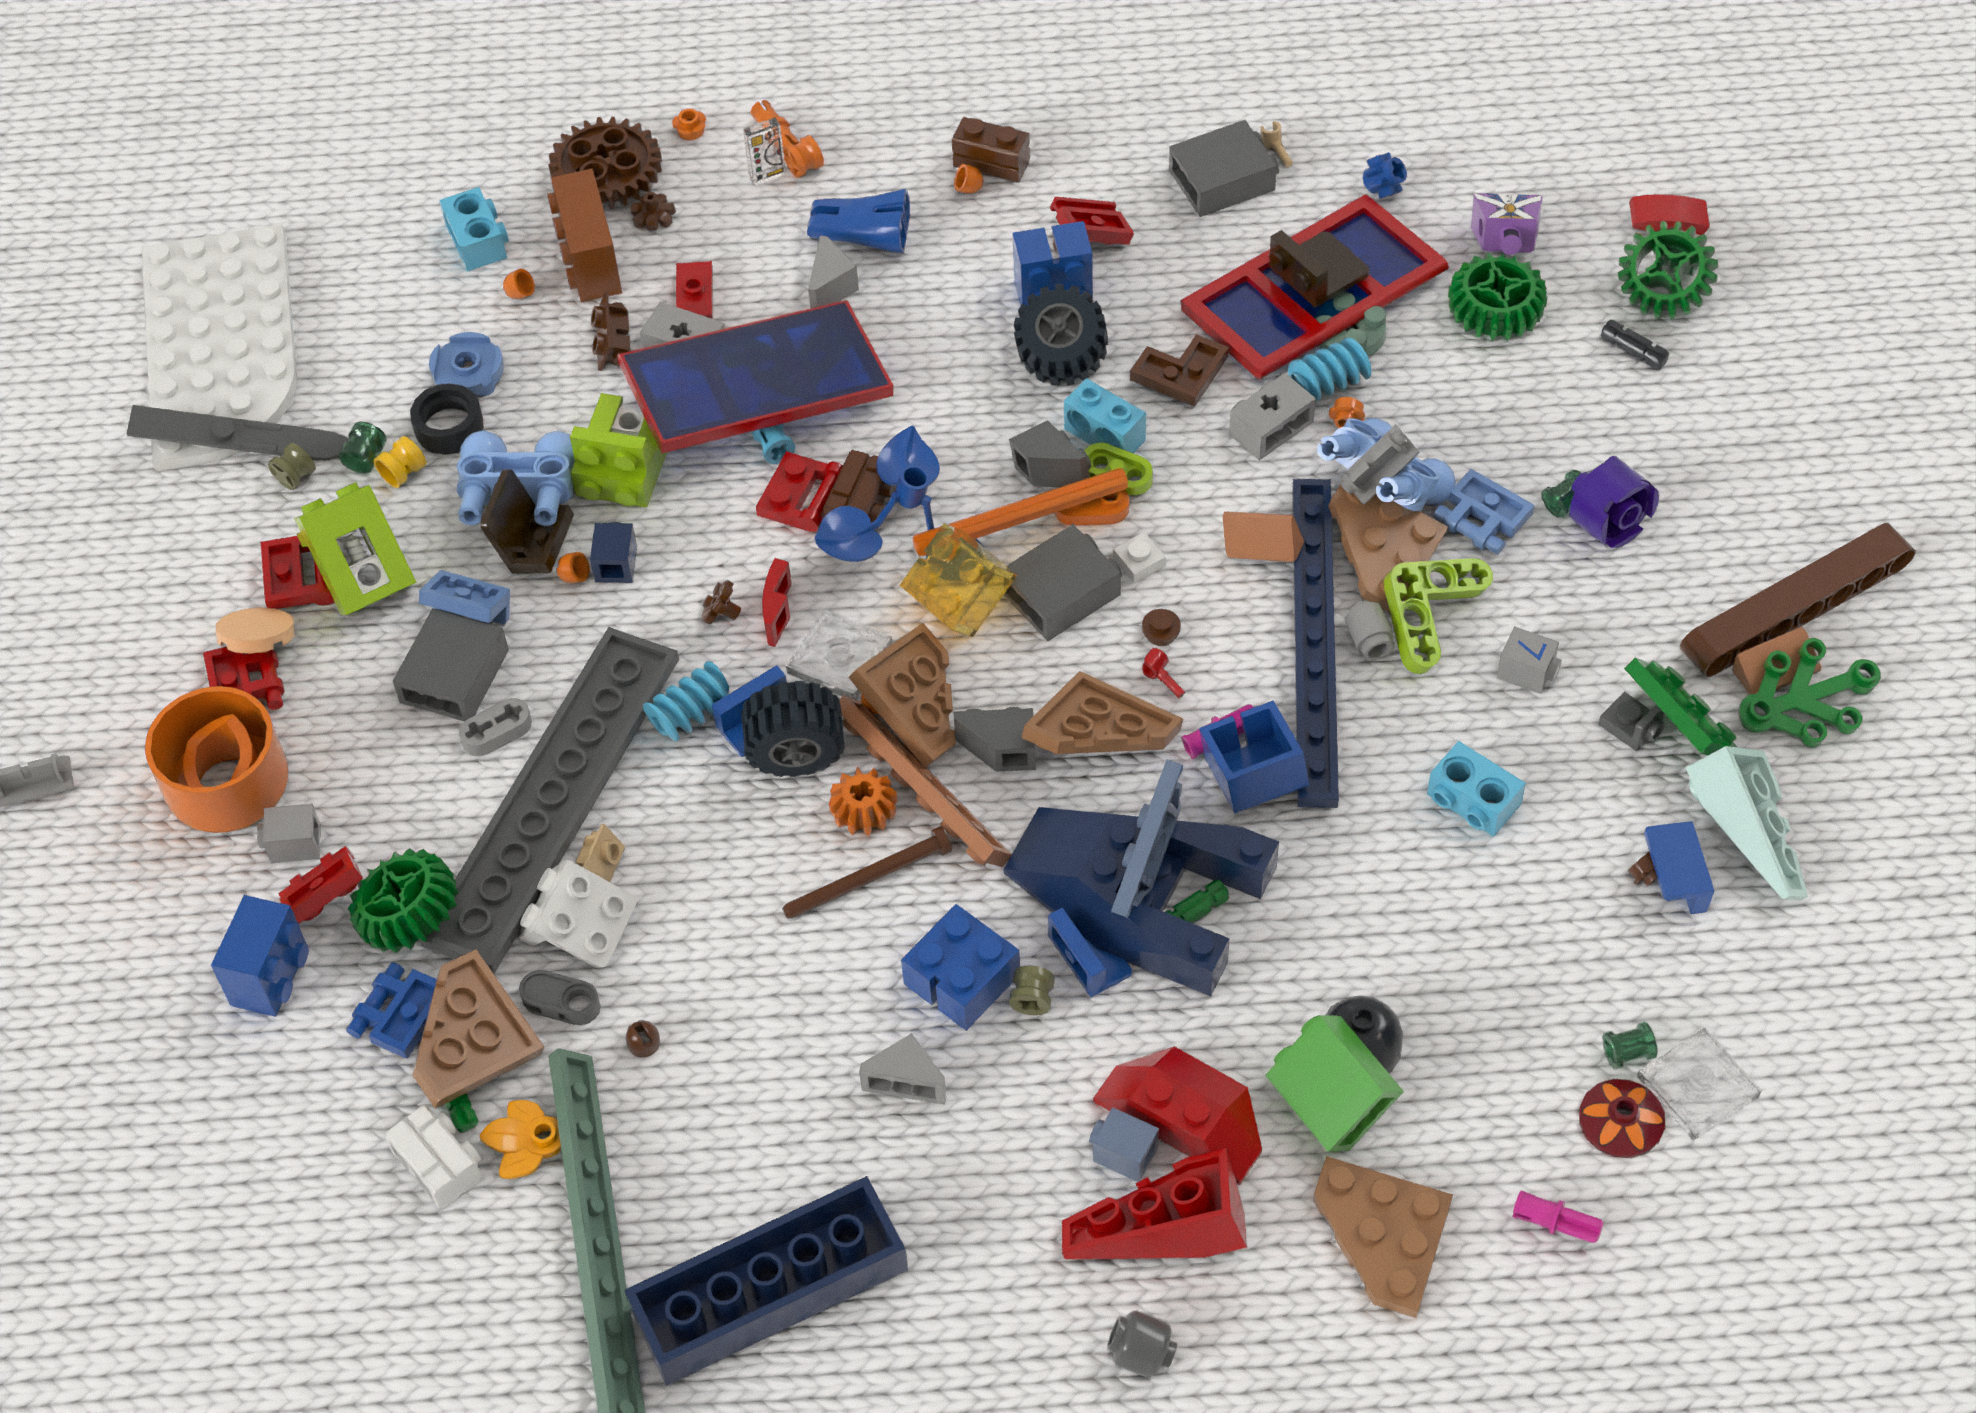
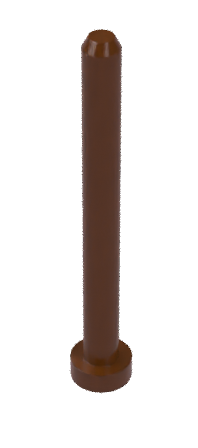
M939 826L931 830L932 837L786 903L782 908L786 918L793 919L938 851L942 856L951 853L952 846L947 834Z

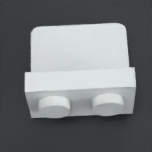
M569 859L553 869L549 867L538 883L537 889L542 892L536 904L531 903L521 918L520 925L524 929L519 940L532 947L546 940L596 968L607 966L636 906L635 896Z

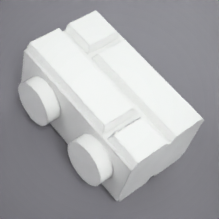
M422 1105L408 1115L405 1121L402 1120L386 1132L385 1138L391 1152L437 1207L444 1210L456 1201L460 1194H465L481 1182L482 1176L477 1164L482 1160L475 1148L467 1140L462 1144L456 1140L453 1134L457 1130L444 1112L441 1111L435 1115L428 1105Z

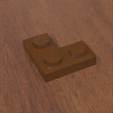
M1197 334L1180 359L1146 346L1130 370V381L1195 407L1229 357V347Z

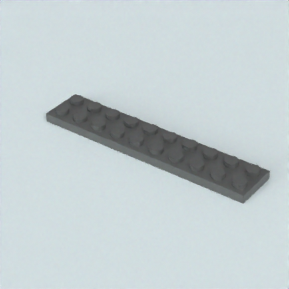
M611 627L607 628L455 878L456 888L459 893L454 898L457 906L448 911L450 920L441 922L438 925L440 932L432 931L427 935L426 942L420 940L422 947L453 959L477 949L490 970L495 974L522 928L520 921L524 912L531 903L536 904L542 892L537 889L542 875L549 867L553 869L561 862L644 721L646 714L643 711V704L645 702L653 704V698L661 692L679 661L677 650Z

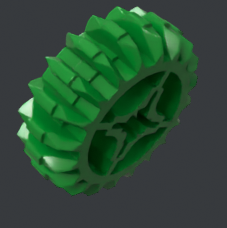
M1662 221L1660 223V231L1655 232L1654 228L1648 224L1646 226V237L1635 233L1633 240L1636 245L1626 244L1624 246V252L1628 256L1619 258V266L1624 269L1618 272V279L1625 282L1621 286V291L1623 294L1632 293L1629 297V303L1632 306L1642 301L1640 306L1641 313L1646 314L1653 307L1655 318H1660L1662 311L1668 310L1669 318L1674 319L1676 317V309L1681 308L1682 312L1688 315L1690 314L1689 303L1701 307L1703 300L1700 295L1711 296L1712 288L1709 284L1717 282V274L1712 271L1718 268V260L1711 258L1715 254L1714 247L1705 246L1707 243L1706 235L1702 234L1694 238L1696 228L1693 225L1687 228L1685 232H1682L1681 222L1677 221L1674 224L1673 230L1667 228L1666 221ZM1665 246H1676L1686 251L1672 253ZM1653 251L1655 262L1645 268V273L1637 275L1641 261L1648 253ZM1662 259L1665 265H1668L1671 270L1674 269V281L1671 275H1668L1665 270L1662 271ZM1698 265L1699 270L1696 278L1683 290L1681 284L1682 276L1690 272L1691 267ZM1649 286L1650 289L1658 286L1665 287L1671 294L1655 293L1646 287Z
M1488 252L1483 260L1474 256L1470 263L1463 262L1459 271H1455L1448 291L1450 313L1454 314L1455 323H1463L1465 332L1476 330L1478 338L1483 334L1490 335L1492 342L1496 336H1502L1508 341L1511 334L1521 338L1525 330L1533 331L1536 322H1540L1544 315L1548 299L1546 296L1547 287L1545 280L1541 279L1540 270H1531L1530 261L1519 263L1517 255L1512 259L1505 258L1503 252L1499 257H1493Z
M409 848L403 855L394 852L388 861L380 859V865L374 870L367 869L368 876L366 879L358 882L359 890L350 894L352 903L347 909L350 912L352 927L366 944L379 949L381 952L391 949L393 952L398 953L403 946L412 950L415 942L419 940L426 942L427 935L432 931L440 932L438 925L443 921L450 920L448 911L457 906L454 898L459 892L456 888L454 874L440 857H437L434 853H428L424 849L415 852Z

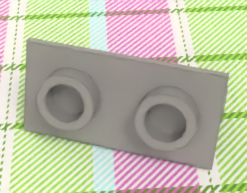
M1395 424L1341 476L1343 479L1341 486L1349 494L1352 495L1354 493L1363 505H1366L1376 495L1377 485H1382L1379 482L1382 478L1396 476L1420 452Z
M57 753L51 754V757L27 762L28 766L21 767L18 764L0 769V808L74 790L69 756L63 755L58 757Z

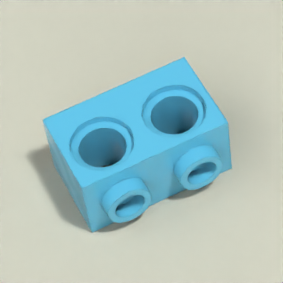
M479 187L439 200L445 225L467 272L507 258L504 246L505 243L509 242L507 231L503 222L496 223L495 219L498 218L494 203L491 198L485 200Z
M1086 378L1064 400V430L1090 445L1107 443L1135 453L1146 441V412Z
M1458 741L1431 771L1427 795L1432 797L1439 806L1446 809L1449 808L1465 818L1473 828L1484 830L1494 837L1521 806L1526 783ZM1452 779H1458L1463 782H1455ZM1486 800H1490V801H1494V802H1496V803H1495V804H1491V803H1487V802H1485V801H1486Z

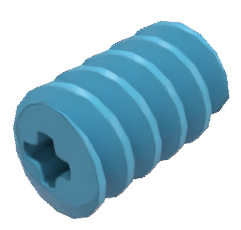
M1345 338L1340 344L1333 343L1327 349H1319L1314 355L1307 354L1302 360H1293L1288 367V376L1314 396L1316 401L1321 399V389L1327 396H1331L1334 393V384L1339 390H1345L1347 388V379L1352 385H1356L1360 382L1359 372L1367 380L1371 377L1372 372L1371 363L1366 352L1352 338Z
M706 661L704 670L696 668L691 672V678L683 677L678 681V687L675 685L669 686L666 689V696L664 694H657L653 698V704L645 702L643 704V711L658 732L664 736H669L673 741L677 742L680 739L677 728L680 726L685 732H692L691 718L701 725L704 724L705 718L702 711L705 709L713 716L712 704L727 696L729 685L720 669L713 662Z

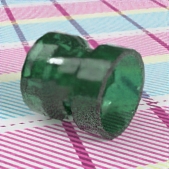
M356 422L348 434L349 441L343 444L338 453V458L346 468L357 473L367 474L373 470V460L377 457L376 454L383 450L387 437L379 427L371 423Z

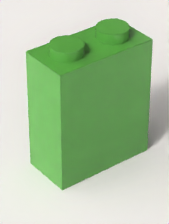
M1317 1015L1303 1025L1301 1028L1302 1035L1293 1045L1285 1047L1274 1058L1275 1065L1265 1076L1328 1152L1350 1151L1404 1091L1341 1016Z

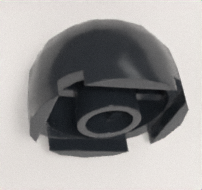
M1362 995L1344 998L1331 1006L1326 1015L1341 1016L1386 1071L1391 1073L1400 1060L1403 1043V1031L1400 1021L1393 1010L1387 1004L1374 997Z

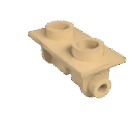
M601 824L598 831H593L591 835L585 837L576 864L610 882L625 846L605 824Z

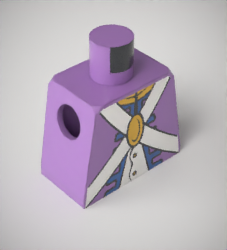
M1474 193L1471 229L1482 250L1504 252L1508 255H1514L1518 252H1533L1540 226L1542 195Z

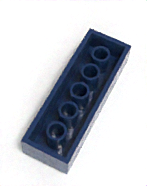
M866 1176L635 1284L624 1291L631 1313L667 1386L908 1271L906 1248L869 1178Z

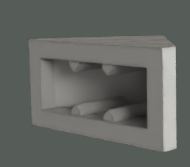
M820 236L808 288L810 308L839 302L859 290L857 266L827 236Z
M912 1033L860 1065L859 1075L862 1091L945 1105V1077Z

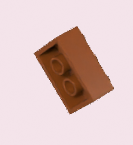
M593 169L551 177L553 192L547 193L551 213H558L559 217H554L552 220L557 239L565 240V242L559 243L563 264L565 266L571 265V268L565 269L570 290L577 288L580 302L603 298L605 292L608 293V296L621 294L622 288L614 246Z

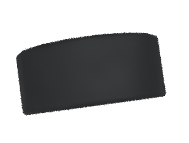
M448 383L426 389L414 400L410 409L411 424L415 437L423 448L432 453L443 455L459 453L461 445L470 434L484 429L479 401L471 390L462 385ZM454 408L468 413L467 418L461 424L450 429L439 430L426 425L427 420L431 416L444 409Z

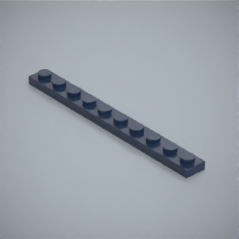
M1293 479L1292 483L1293 516L1304 539L1299 555L1293 562L1296 740L1304 753L1309 786L1297 790V807L1338 808L1339 802L1332 514L1328 506L1331 501V479Z

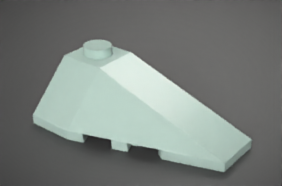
M1725 746L1687 766L1686 770L1690 777L1689 787L1694 797L1700 801L1705 810L1782 899L1788 900L1807 898L1808 895L1798 856L1786 844L1784 836L1791 830L1788 819L1778 814L1776 802L1781 800L1782 796L1765 752L1762 750Z

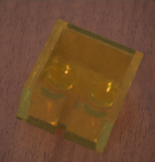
M944 523L924 550L929 555L928 558L925 560L919 557L899 586L951 630L973 637L1018 575L965 531Z

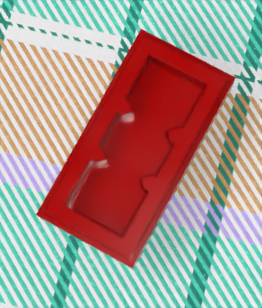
M712 261L676 263V307L713 319Z

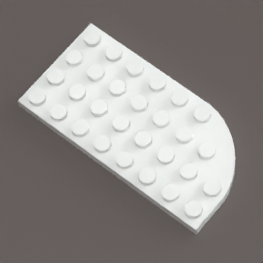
M279 224L142 246L149 407L277 423L292 401L297 386L286 236L283 225ZM151 439L152 463L156 472L212 463L240 452L239 450Z

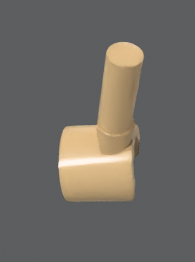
M1273 122V131H1266L1261 126V138L1264 148L1273 149L1284 166L1290 167L1293 162L1283 147L1280 123Z

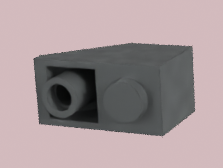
M1048 420L1009 439L1015 469L1033 486L1062 487L1090 478L1088 470L1091 468V462L1086 452L1082 448L1077 449L1070 442L1067 434L1062 430L1058 431Z
M1009 707L1002 710L968 709L966 711L953 712L955 740L996 772L1036 770L1035 744L1022 738L1024 725L1033 717V708Z

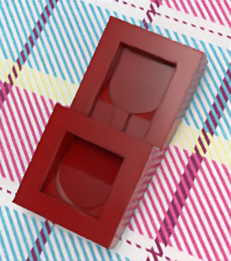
M1654 194L1634 196L1629 201L1632 228L1646 231V226L1649 224L1656 232L1660 231V223L1662 221H1666L1668 229L1674 228V224L1679 221L1682 223L1683 231H1686L1687 228L1693 225L1696 228L1695 234L1702 235L1710 227L1706 200L1680 195Z
M774 558L769 568L762 598L767 643L772 647L777 645L790 620L787 593L792 585L788 561Z

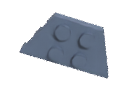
M1166 759L1150 805L1145 803L1139 813L1137 827L1141 828L1136 844L1130 843L1124 854L1122 866L1127 869L1111 910L1115 914L1128 918L1132 905L1138 906L1144 896H1147L1153 888L1180 814L1182 783H1179L1178 779L1183 771L1182 764Z

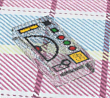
M772 118L743 129L749 178L753 185L757 186L786 175L781 128L777 119Z

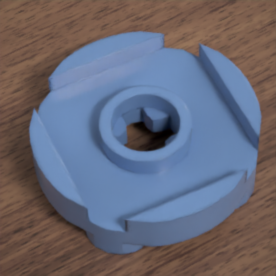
M476 332L458 333L449 337L450 342L440 348V344L434 348L430 355L429 368L436 385L448 383L462 385L471 390L475 396L482 397L494 392L495 384L502 377L504 362L498 345L496 347V345L492 344L489 337ZM466 361H472L473 365L469 368L459 367L464 366Z

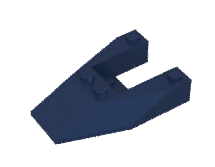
M1038 807L1014 849L1012 856L1005 865L1004 874L1051 913L1063 908L1081 935L1096 948L1125 959L1127 963L1212 996L1228 964L1230 938L1163 911L1185 870L1211 880H1220L1228 887L1261 899L1277 868L1279 841L1239 826L1177 820L1152 890L1147 896H1144L1138 906L1132 905L1130 915L1127 918L1115 914L1111 910L1127 869L1122 866L1124 854L1130 843L1136 844L1141 828L1137 827L1138 816Z

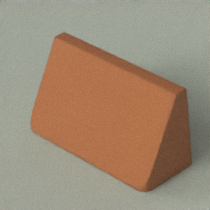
M1228 511L1223 513L1225 550L1229 558L1294 562L1297 559L1304 539L1293 515Z
M1800 627L1737 654L1732 672L1749 695L1756 694L1765 673V660L1771 652L1783 651L1790 657L1791 666L1786 674L1779 678L1776 690L1792 683L1800 661L1799 649L1809 639V636L1805 629ZM1807 647L1810 655L1817 656L1814 648ZM1771 660L1774 667L1778 669L1783 668L1780 661ZM1820 662L1816 664L1813 674L1821 671Z

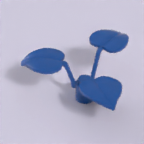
M910 426L895 435L884 446L878 456L876 470L879 477L886 484L896 486L895 492L892 493L889 502L878 518L870 523L869 516L863 510L852 506H841L831 510L822 519L819 530L814 538L816 545L825 553L836 559L848 562H861L875 556L883 543L881 536L875 529L882 525L898 502L901 506L908 509L922 505L927 530L934 529L930 507L932 498L926 494L928 487L936 481L940 466L936 455L922 440L914 426ZM977 538L926 555L929 568L937 576L948 581L961 582L988 575L993 569L988 552Z

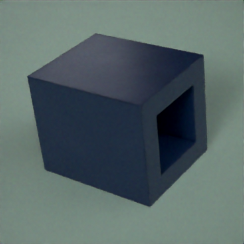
M595 523L590 555L595 582L633 583L637 554V542L633 523Z

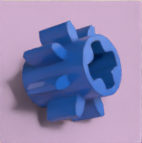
M1390 152L1367 160L1370 168L1365 169L1363 172V183L1370 193H1378L1379 199L1403 191L1400 183L1406 180L1407 171L1404 163L1399 158H1391Z

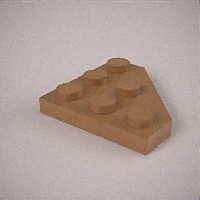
M1340 484L1328 506L1333 519L1336 518L1342 533L1340 539L1349 564H1353L1359 579L1357 586L1361 597L1366 601L1379 603L1382 609L1390 614L1384 590L1385 576L1397 564L1429 561L1448 527L1420 511L1409 510L1394 501H1381L1377 494L1366 505H1363L1354 493L1352 495L1349 494ZM1401 576L1397 579L1398 583L1405 584L1406 589L1410 586L1409 582L1402 581Z
M922 623L858 667L848 678L926 768L948 752L956 744L955 730L950 729L949 714L953 711L951 684L946 683L945 669L949 666L948 651L926 625Z
M1079 671L1024 725L1022 738L1036 744L1041 749L1049 750L1055 754L1163 750L1181 731L1183 718Z
M477 949L442 965L437 976L412 1074L435 1109L540 1056L544 1049V1045Z
M1326 1156L1314 1192V1204L1321 1216L1324 1215L1335 1233V1240L1350 1266H1354L1373 1305L1417 1318L1453 1194Z

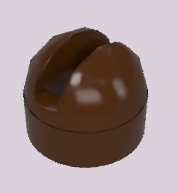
M639 1020L628 1027L625 1040L631 1054L637 1057H648L658 1050L660 1046L659 1032L650 1021ZM644 1031L650 1041L644 1044L638 1034L639 1032Z

